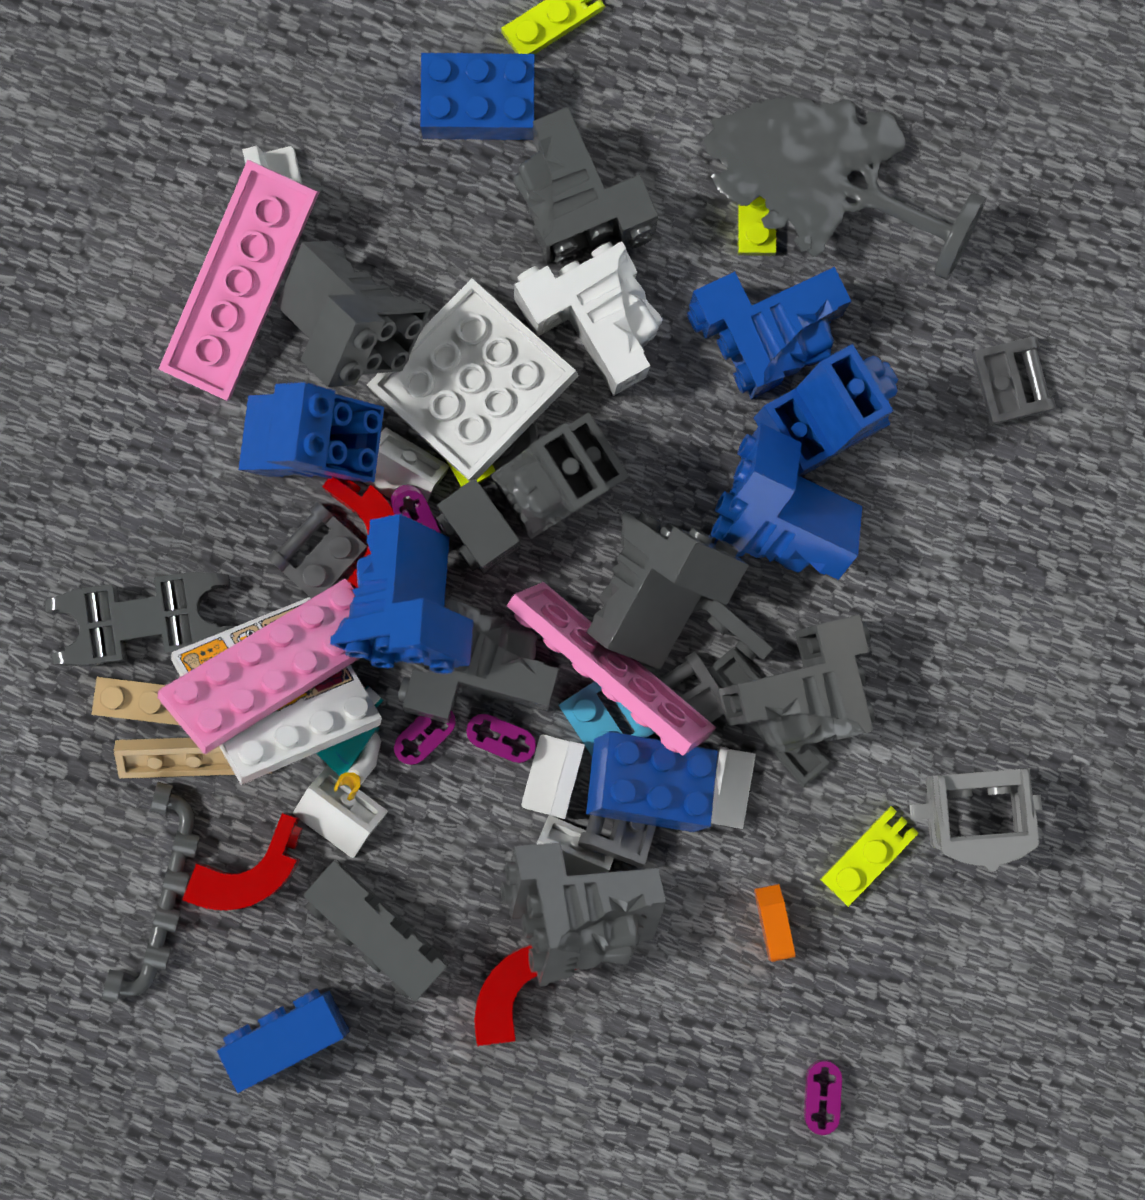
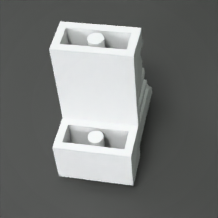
M622 241L614 246L611 242L601 245L591 253L593 258L581 265L578 261L569 263L558 271L560 276L556 279L549 266L541 270L534 266L521 273L517 277L519 282L514 284V300L533 333L540 336L569 319L613 396L646 378L650 364L644 356L643 347L656 336L658 328L662 323L660 314L648 303L645 291L635 279L637 270Z

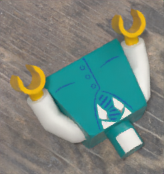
M367 685L364 688L377 708L384 700L370 686ZM378 726L316 753L339 775L334 791L336 792L341 785H347L351 788L352 791L347 798L349 801L355 798L360 785L376 767L381 745L380 736L377 734L380 729Z

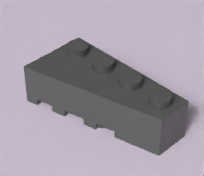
M334 860L303 894L309 901L305 907L321 921L326 917L336 927L333 932L349 947L354 944L364 953L362 959L378 973L382 970L392 980L390 984L407 999L410 997L416 1002L450 963L338 860Z

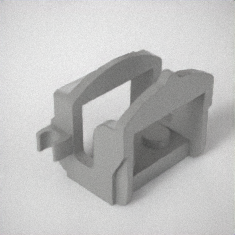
M1030 768L927 776L926 803L909 805L911 820H928L930 844L933 848L940 850L945 856L959 862L984 866L990 872L996 871L1000 864H1006L1022 858L1039 846L1035 810H1042L1041 795H1032ZM987 787L988 795L1011 793L1013 833L950 837L947 790H949V798L973 796L972 788Z

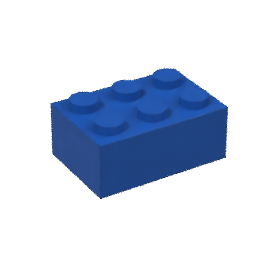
M421 53L420 128L422 138L533 140L534 54Z
M609 731L594 739L586 814L688 832H696L711 827L718 751L695 747L682 756L679 752L676 753L666 748L661 740Z
M318 988L293 1001L294 1009L286 1012L284 1007L281 1006L258 1019L259 1027L251 1030L249 1024L223 1037L225 1045L219 1048L217 1053L237 1093L343 1039L350 1032L330 991L320 994Z

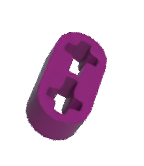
M407 484L398 487L393 492L390 502L395 515L402 514L441 533L428 503L418 487ZM406 496H410L412 500H417L414 502L417 514L410 517L406 507H401L404 505L403 498Z
M450 710L449 724L446 723L449 727L445 731L437 728L429 736L424 730L431 725L432 720L419 716L395 740L394 752L398 760L407 765H415L422 762L454 730L456 724L454 713ZM422 734L426 739L418 746L421 754L417 758L413 755L405 758L401 753L404 750L402 741L406 738L414 741Z
M487 714L476 715L467 725V737L473 745L511 762H526L535 753L536 743L531 733ZM484 720L491 722L490 729L501 735L498 741L486 737L483 742H479L477 740L478 734L473 731V727L475 724L482 725ZM519 735L525 736V744L530 746L528 753L521 752L518 757L513 756V748L502 743L504 736L513 740H517Z
M817 1060L810 1065L806 1073L804 1121L807 1127L818 1135L832 1133L838 1127L840 1121L842 1074L839 1068L828 1060ZM822 1067H827L828 1073L835 1077L834 1082H827L826 1095L820 1094V1083L813 1079L814 1074L821 1073ZM820 1100H826L825 1110L828 1114H832V1120L825 1121L824 1127H818V1122L811 1119L812 1113L819 1112Z

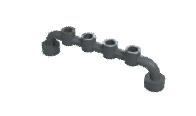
M157 783L150 812L166 815L168 808L173 809L178 813L180 820L159 904L155 913L149 943L145 952L142 970L139 977L130 982L123 981L125 973L109 969L102 994V1000L117 1003L119 996L134 997L144 993L151 987L157 970H166L171 952V948L164 946L167 931L175 933L181 910L173 909L177 894L184 895L187 889L190 873L183 871L186 857H195L200 835L192 834L195 824L192 806L185 798L172 793L173 785Z

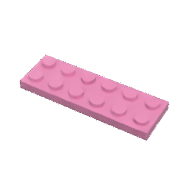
M247 160L159 366V370L226 401L231 399L319 195L318 191L251 160Z
M346 579L338 582L159 689V701L201 751L207 754L360 659L349 657L345 654V650L330 645V638L335 634L344 617H349L350 604L355 598L354 588Z
M545 582L514 594L506 605L515 613L514 617L520 624L527 628H533L543 637L546 646L555 652L562 653L571 660L573 668L579 674L588 678L591 677L602 687L601 690L606 697L624 705L631 711L632 718L641 726L649 727L661 737L662 744L669 750L676 753L679 752L684 756L707 740L716 729L711 722L637 660L606 649L586 633L592 622Z

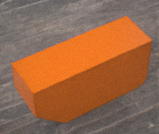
M774 884L755 888L754 893L768 960L775 962L796 957L780 885Z

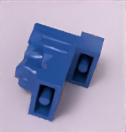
M833 267L751 305L736 272H733L694 290L687 317L693 330L696 333L702 331L705 339L719 333L720 338L717 339V344L724 359L728 360L731 358L737 372L733 373V377L737 387L742 394L748 392L752 400L782 384L781 382L784 380V377L797 374L802 368L818 364L820 361L831 356L834 340L831 334L830 323L844 315L851 303V299L836 268Z
M851 344L820 361L795 389L764 405L753 419L758 426L762 423L801 442L798 476L802 477L820 467L829 459L890 425L888 417L893 412V409L889 404V399L897 394L896 383L898 382V377L888 362H881L877 356H870L862 360L854 345Z
M306 382L275 384L274 394L249 395L238 470L266 477H283L295 474L303 477H313L314 475L332 479L333 476L346 480L374 483L384 407L335 394L336 390Z
M760 423L752 436L747 434L743 438L738 449L741 461L734 474L733 488L729 493L723 492L716 504L715 512L719 513V516L711 532V536L715 538L714 544H716L718 539H721L739 550L736 555L737 557L743 556L745 553L756 558L766 556L769 562L775 560L788 570L796 573L801 572L811 564L819 573L827 574L839 580L858 556L862 506L798 476L801 442Z
M402 514L370 520L367 543L371 554L357 561L358 587L353 589L355 598L350 604L349 617H344L335 634L330 638V645L345 650V654L349 657L370 660L371 665L377 668H392L394 663L397 662L423 663L430 666V671L448 674L452 673L454 668L469 666L473 620L444 607L450 537Z

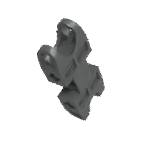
M186 572L154 577L155 597L122 602L119 600L118 587L114 584L75 589L45 601L46 613H67L72 615L79 625L77 639L71 645L65 646V651L51 654L53 665L94 667L128 661L126 642L142 640V637L147 636L150 639L162 637L164 653L172 655V652L236 627H217V624L204 621L199 613L200 603L208 593L218 588L230 586L229 575Z

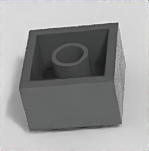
M475 478L437 504L440 515L436 519L439 526L450 537V541L457 537L463 546L458 550L472 571L479 568L483 574H486L521 549L520 540Z

